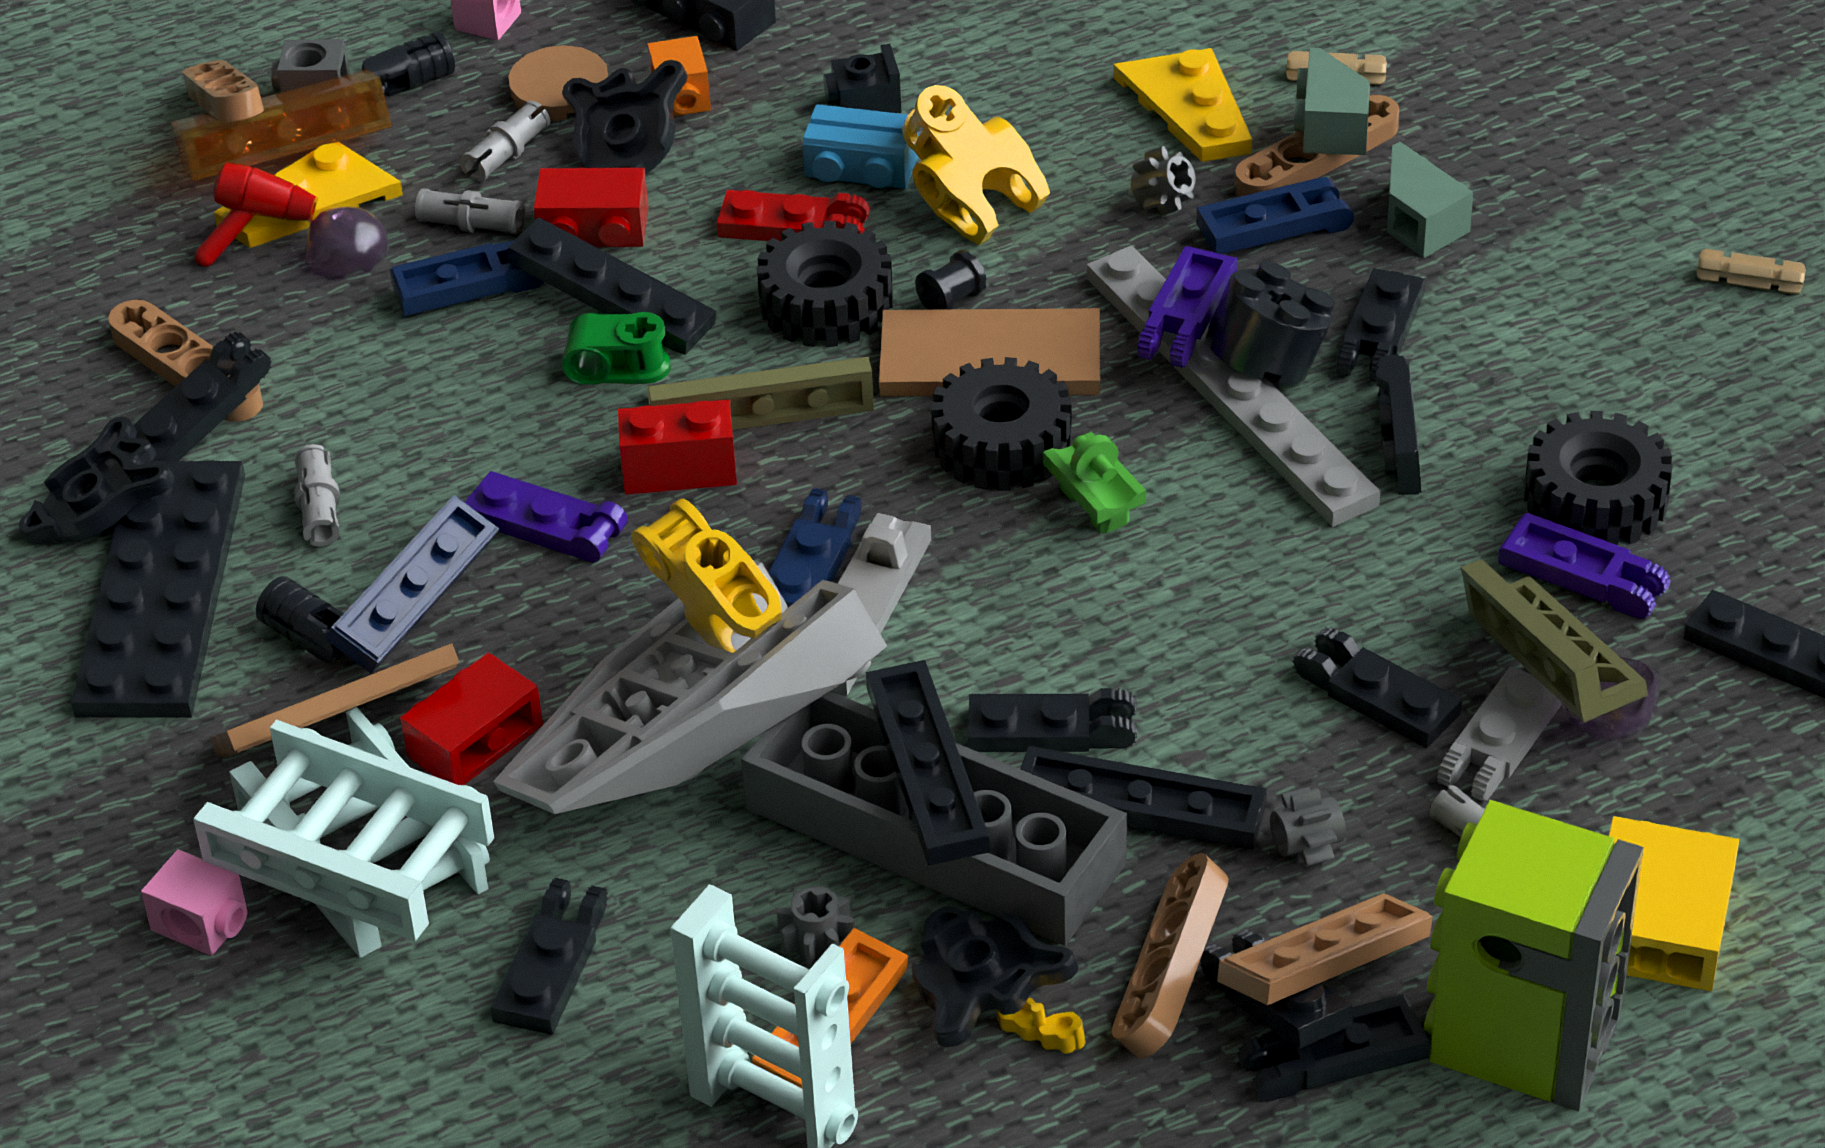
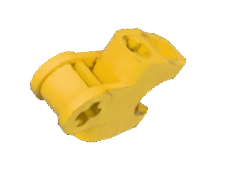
M934 85L926 88L919 95L914 107L915 109L907 115L904 121L902 133L907 145L922 160L913 167L912 174L915 186L938 217L951 225L966 239L981 245L991 238L992 233L999 226L996 214L987 202L982 190H996L1003 193L1016 206L1025 209L1029 213L1043 205L1050 194L1046 179L1036 164L1029 146L1010 123L1001 117H993L982 124L965 104L962 96L946 86ZM951 105L952 110L950 111L949 115L946 116L945 113ZM921 126H922V127H923V131L921 132L920 136L918 137L917 133H918L919 129H920ZM1022 178H1023V179L1026 181V183L1028 184V186H1029V188H1030V191L1027 189V187H1026V185L1024 184ZM970 214H971V215L974 217V219L976 220L977 225L973 222V220H972Z
M678 499L671 504L668 513L648 527L640 526L632 532L633 545L644 564L657 578L664 581L683 602L684 615L687 621L708 645L734 653L736 650L731 644V638L734 633L755 639L768 627L781 620V602L778 592L752 558L727 533L715 529L712 530L705 518L689 501ZM752 593L759 594L768 604L767 609L763 613L756 604Z

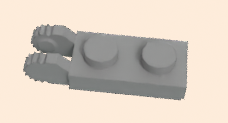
M1510 666L1450 747L1449 752L1446 753L1438 771L1437 782L1447 787L1454 785L1471 762L1482 767L1474 778L1471 796L1483 802L1488 801L1503 778H1510L1562 705V702L1532 674Z

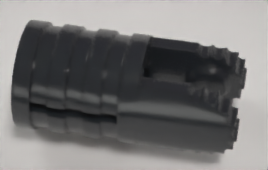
M434 31L427 36L418 37L414 41L410 40L401 46H394L391 49L375 54V56L366 58L362 64L363 76H366V79L363 80L362 92L364 96H367V99H385L386 96H393L413 89L417 85L426 84L430 80H437L443 75L447 76L454 73L455 60L448 41L440 31Z
M280 576L270 582L257 601L255 612L257 619L326 663H331L341 657L340 653L342 651L328 642L325 637L330 628L344 613L287 576Z

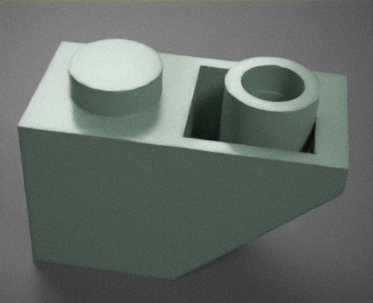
M1310 48L1308 68H1298L1296 99L1303 100H1295L1294 131L1304 132L1303 153L1366 155L1370 81L1321 48Z
M1398 142L1392 145L1387 233L1422 258H1425L1470 232L1473 191L1433 165L1425 157L1420 156L1402 142Z

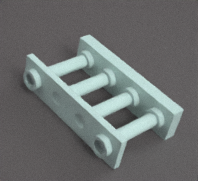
M357 707L346 712L352 741L349 746L409 767L395 751L391 737L380 723L372 725ZM252 761L229 771L238 811H241L266 780ZM299 778L263 823L284 831H293L306 814L302 813L297 816L290 808V802L321 787V785ZM352 797L316 843L320 844V838L376 810L379 806ZM409 817L405 818L398 824L369 862L375 863L426 836L433 826ZM458 836L422 882L423 890L457 872L477 894L488 890L485 864L489 863L490 858L486 846ZM316 904L359 958L382 947L378 927Z
M276 719L270 726V732L278 766L241 811H230L207 802L193 820L203 861L416 941L429 925L422 882L458 836L485 846H489L494 839L488 796L479 793L470 786L448 782L326 738L314 730L308 728L301 729ZM299 778L327 787L293 831H284L263 823ZM352 797L380 807L346 850L338 851L316 843ZM405 816L433 826L400 870H389L369 862Z
M709 884L670 928L690 1096L712 1107L727 1088L733 1090L739 1086L804 1119L808 1148H831L834 1143L843 1144L852 1134L858 1119V1110L855 1108L847 1001L849 983L846 980L844 949L832 943L810 970L737 935L732 895ZM739 966L793 992L795 1004L742 979ZM743 1009L798 1036L799 1047L747 1022ZM748 1052L801 1078L802 1088L750 1063Z

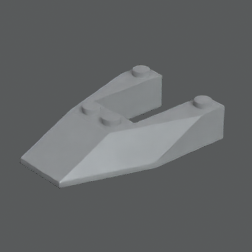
M753 560L778 592L781 602L780 621L768 627L755 639L734 633L731 638V644L736 651L732 653L710 646L702 639L687 621L684 615V604L678 598L601 660L493 782L499 791L553 814L676 786L683 781L696 777L709 765L840 686L845 681L862 675L870 667L871 660L884 650L887 644L854 588L822 580L788 608L763 563ZM752 593L756 604L763 613L767 609L768 604L759 594Z

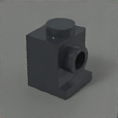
M891 44L880 45L881 53L871 55L857 54L849 58L831 60V73L823 74L827 104L836 103L837 107L902 113L900 73Z

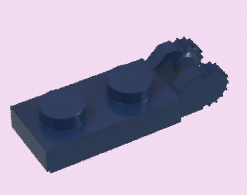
M513 240L495 245L493 243L393 266L392 269H389L391 283L404 316L506 292L508 289L518 293L539 288L540 285H544V282L507 262L508 247L514 242Z
M814 488L809 492V496H807L803 505L801 519L796 518L768 572L788 608L820 581L833 582L851 546V535L861 515L862 502L860 497L845 496L837 510L835 524L831 526L821 524L828 508L826 490Z

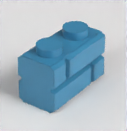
M816 104L810 118V123H808L803 136L804 176L816 178L824 182L841 181L867 184L875 188L893 187L906 189L918 155L907 145L903 138L902 126L907 114Z

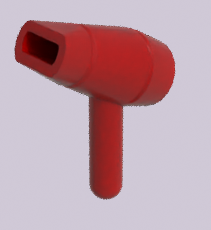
M226 162L218 171L214 180L213 195L215 203L231 211L196 250L194 255L195 261L202 267L212 265L254 216L311 222L318 197L298 185H294L259 168Z

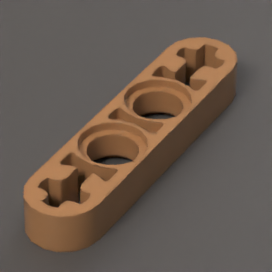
M216 60L200 63L182 71L189 98L220 122L239 121L256 116L264 111L257 83L227 61Z
M1369 95L1366 152L1397 134L1399 128V105L1387 96ZM1297 131L1240 162L1235 170V192L1238 197L1319 178L1359 155L1303 153L1304 132ZM1293 157H1302L1310 161L1306 163H1292L1286 160Z
M125 301L115 306L108 316L114 343L175 387L206 359L209 361L213 348L212 345L147 301ZM143 325L145 327V334L143 333V328L141 327ZM165 345L181 346L172 352H155ZM260 385L255 386L245 396L247 399L224 420L231 422L245 421L260 412L263 406Z
M1199 853L1186 859L1178 866L1167 882L1113 1023V1037L1139 1059L1147 1058L1157 1052L1171 1037L1228 885L1229 879L1227 874L1206 854Z

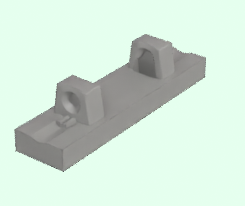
M877 513L865 531L860 545L838 584L855 589L881 634L931 542V525L914 521H903L893 516ZM857 677L845 681L840 686L831 690V692L847 696Z

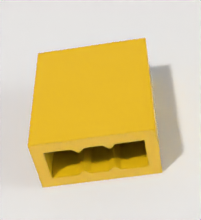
M1613 816L1609 836L1615 838L1614 843L1619 839L1644 847L1627 976L1712 991L1740 839Z

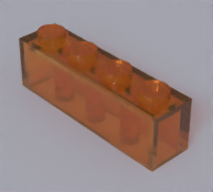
M369 70L263 97L261 100L264 111L247 119L220 122L207 112L171 122L184 172L193 181L217 175L226 162L250 166L317 148L324 144L335 143L392 127L380 77Z

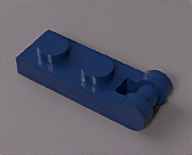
M1319 177L1197 207L1196 224L1213 252L1224 254L1326 229L1329 233L1344 231L1352 225L1354 213L1344 200L1339 199L1340 193L1333 181L1327 177Z

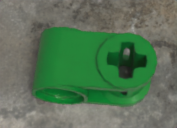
M649 312L602 315L587 313L579 315L573 319L569 327L562 359L564 374L573 382L590 385L600 383L649 384L662 380L671 370L670 357L663 351L662 340L665 336L664 321L660 316ZM642 328L647 329V332L644 334V338ZM643 358L645 364L644 370L640 368V363L643 361Z

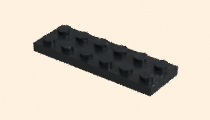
M155 460L150 462L167 465L174 475V483L165 493L136 504L116 523L71 701L75 718H192L245 480L243 461Z

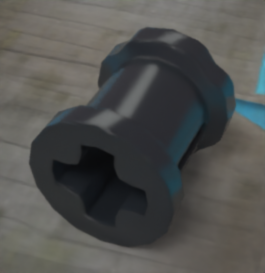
M959 250L950 257V262L936 271L924 270L916 276L915 287L920 301L928 310H952L953 303L966 295L977 296L986 290L987 278L979 260L968 251Z

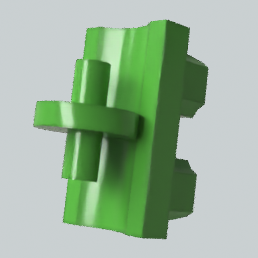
M1091 431L1078 436L1072 445L1067 448H1051L1044 451L1043 465L1060 482V489L1070 500H1076L1090 515V522L1100 533H1108L1127 525L1129 522V510L1146 503V490L1118 461L1119 452L1114 442L1105 435L1095 436Z

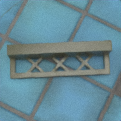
M869 357L646 386L649 406L730 399L732 430L874 411L872 370Z
M1482 559L1461 567L1469 614L1583 723L1648 696L1646 680L1530 576L1509 584ZM1600 682L1619 683L1601 691Z

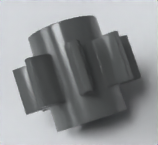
M1165 146L1145 152L1144 160L1133 163L1132 167L1135 171L1131 177V190L1135 199L1143 205V209L1149 210L1158 207L1160 214L1166 215L1181 210V202L1193 199L1194 195L1191 191L1195 185V172L1191 163L1182 156L1181 152L1168 155Z
M1309 787L1281 794L1284 808L1272 811L1270 814L1271 835L1278 852L1284 857L1294 854L1297 864L1304 862L1306 866L1334 859L1331 844L1344 841L1346 835L1343 813L1335 798L1330 796L1321 799L1320 790L1318 788L1310 790Z
M812 886L800 891L795 890L793 891L791 908L783 907L777 909L778 931L781 932L783 952L790 953L796 950L797 954L805 959L806 964L809 965L817 962L832 943L840 946L841 942L855 928V920L851 917L850 899L848 897L837 899L836 895L827 889L826 886Z

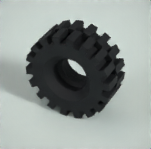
M824 221V228H814L813 222L801 224V232L795 233L791 228L782 231L781 242L772 238L766 244V252H760L758 266H756L760 313L763 320L768 319V327L774 333L782 329L783 339L793 342L799 336L803 337L804 346L815 347L816 340H826V347L838 346V339L846 337L850 344L860 340V331L862 330L869 335L877 331L878 321L882 322L883 310L893 308L891 255L887 253V246L883 240L876 242L875 234L868 229L862 234H858V226L851 223H846L844 229L836 228V221ZM820 286H836L831 288H816Z
M1005 357V362L1001 365H994L993 358L981 359V367L976 369L970 363L959 367L960 377L949 373L943 378V388L937 386L933 393L931 414L933 452L935 458L940 457V466L946 473L954 469V479L964 484L970 477L974 478L975 488L987 490L989 482L998 483L999 491H1010L1011 483L1020 481L1022 488L1033 486L1034 476L1039 475L1044 481L1053 476L1043 465V452L1051 448L1063 449L1072 445L1071 397H1068V387L1064 381L1057 383L1056 373L1048 369L1040 374L1038 363L1028 360L1026 365L1021 367L1017 366V358ZM1013 419V421L1009 422H992L989 420Z
M1591 411L1589 419H1582L1579 412L1567 414L1566 424L1564 425L1556 418L1547 423L1546 433L1539 430L1533 437V445H1529L1524 487V501H1528L1527 511L1532 515L1618 545L1619 538L1622 537L1629 544L1640 541L1641 530L1650 535L1657 529L1658 520L1663 521L1667 512L1673 469L1670 448L1663 449L1664 439L1658 432L1648 436L1649 426L1638 420L1633 426L1628 425L1627 415L1615 413L1614 419L1610 420L1603 419V411ZM1596 479L1609 482L1613 485L1594 486L1585 484L1581 481Z

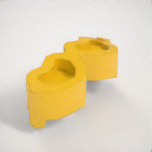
M1030 997L1015 1014L1004 1015L996 1009L997 1019L1003 1031L1015 1032L1023 1040H1039L1042 1047L1046 1050H1060L1062 1053L1068 1054L1076 1049L1083 1048L1085 1045L1083 1023L1081 1018L1074 1012L1057 1013L1045 1017L1043 1004L1036 1003Z

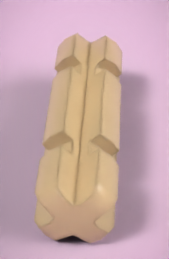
M1289 52L1286 67L1288 80L1297 81L1298 68H1308L1309 52ZM1327 52L1369 80L1370 85L1384 84L1387 65L1385 56L1365 54V59H1358V54Z
M1703 249L1699 255L1697 278L1702 281L1718 283L1719 278H1725L1728 285L1770 291L1772 285L1779 287L1778 292L1795 295L1799 294L1803 288L1806 270L1805 265L1801 262L1783 260V265L1775 264L1774 258L1732 252L1730 258L1723 256L1724 251Z

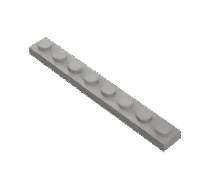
M1132 245L1087 264V280L1142 333L1149 319V309L1166 279ZM1164 331L1158 351L1170 363V349L1177 335ZM1206 331L1201 340L1196 339L1193 354L1190 360H1188L1187 365L1183 368L1173 366L1332 527L1379 506L1380 490L1264 376L1262 380L1249 377L1220 360L1210 349L1214 339L1212 336L1206 339Z

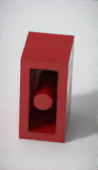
M540 168L534 203L535 220L539 217L594 247L644 246L649 208L645 168Z
M730 399L618 409L619 447L625 495L737 485Z
M489 652L468 668L459 671L453 679L426 699L417 702L407 713L400 717L407 757L433 776L457 785L467 784L543 726L538 685Z

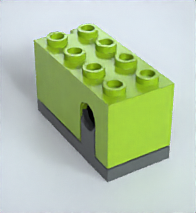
M1489 800L1478 824L1468 822L1465 826L1457 851V859L1460 861L1455 870L1447 867L1444 869L1435 892L1434 906L1443 908L1435 924L1430 943L1431 950L1439 952L1431 968L1427 983V992L1434 994L1435 998L1430 1004L1423 1028L1426 1035L1432 1037L1430 1062L1549 1102L1554 1100L1555 1104L1580 1111L1595 1077L1597 1065L1602 1054H1605L1621 1018L1644 847L1619 839L1614 843L1615 838Z

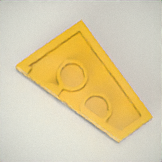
M335 139L319 146L314 151L275 174V176L298 185L318 197L312 220L338 212L342 217L359 211L358 204L381 196L385 201L403 195L400 180ZM221 207L214 211L217 226L231 211L230 209ZM254 216L235 239L252 248L307 229L311 222Z

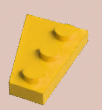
M1212 48L1202 50L1191 49L1177 54L1113 64V78L1122 87L1129 86L1138 95V102L1148 111L1154 110L1168 123V130L1201 162L1252 154V137Z

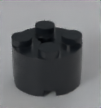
M1262 261L1258 269H1241L1235 271L1230 276L1205 333L1206 339L1211 336L1213 337L1214 341L1210 349L1220 360L1249 377L1262 380L1264 373L1269 372L1282 375L1278 384H1298L1306 379L1333 319L1332 311L1335 306V300L1321 290L1308 289L1304 285L1290 279L1291 274L1285 267L1274 262Z

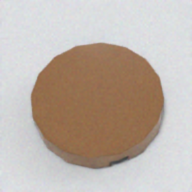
M565 45L545 47L526 54L513 65L508 75L510 95L514 99V105L518 110L528 101H536L541 104L539 109L531 114L533 118L545 109L549 114L550 121L568 120L567 113H574L575 111L563 98L562 90L567 81L572 78H583L592 83H598L608 77L606 63L598 54L582 47Z

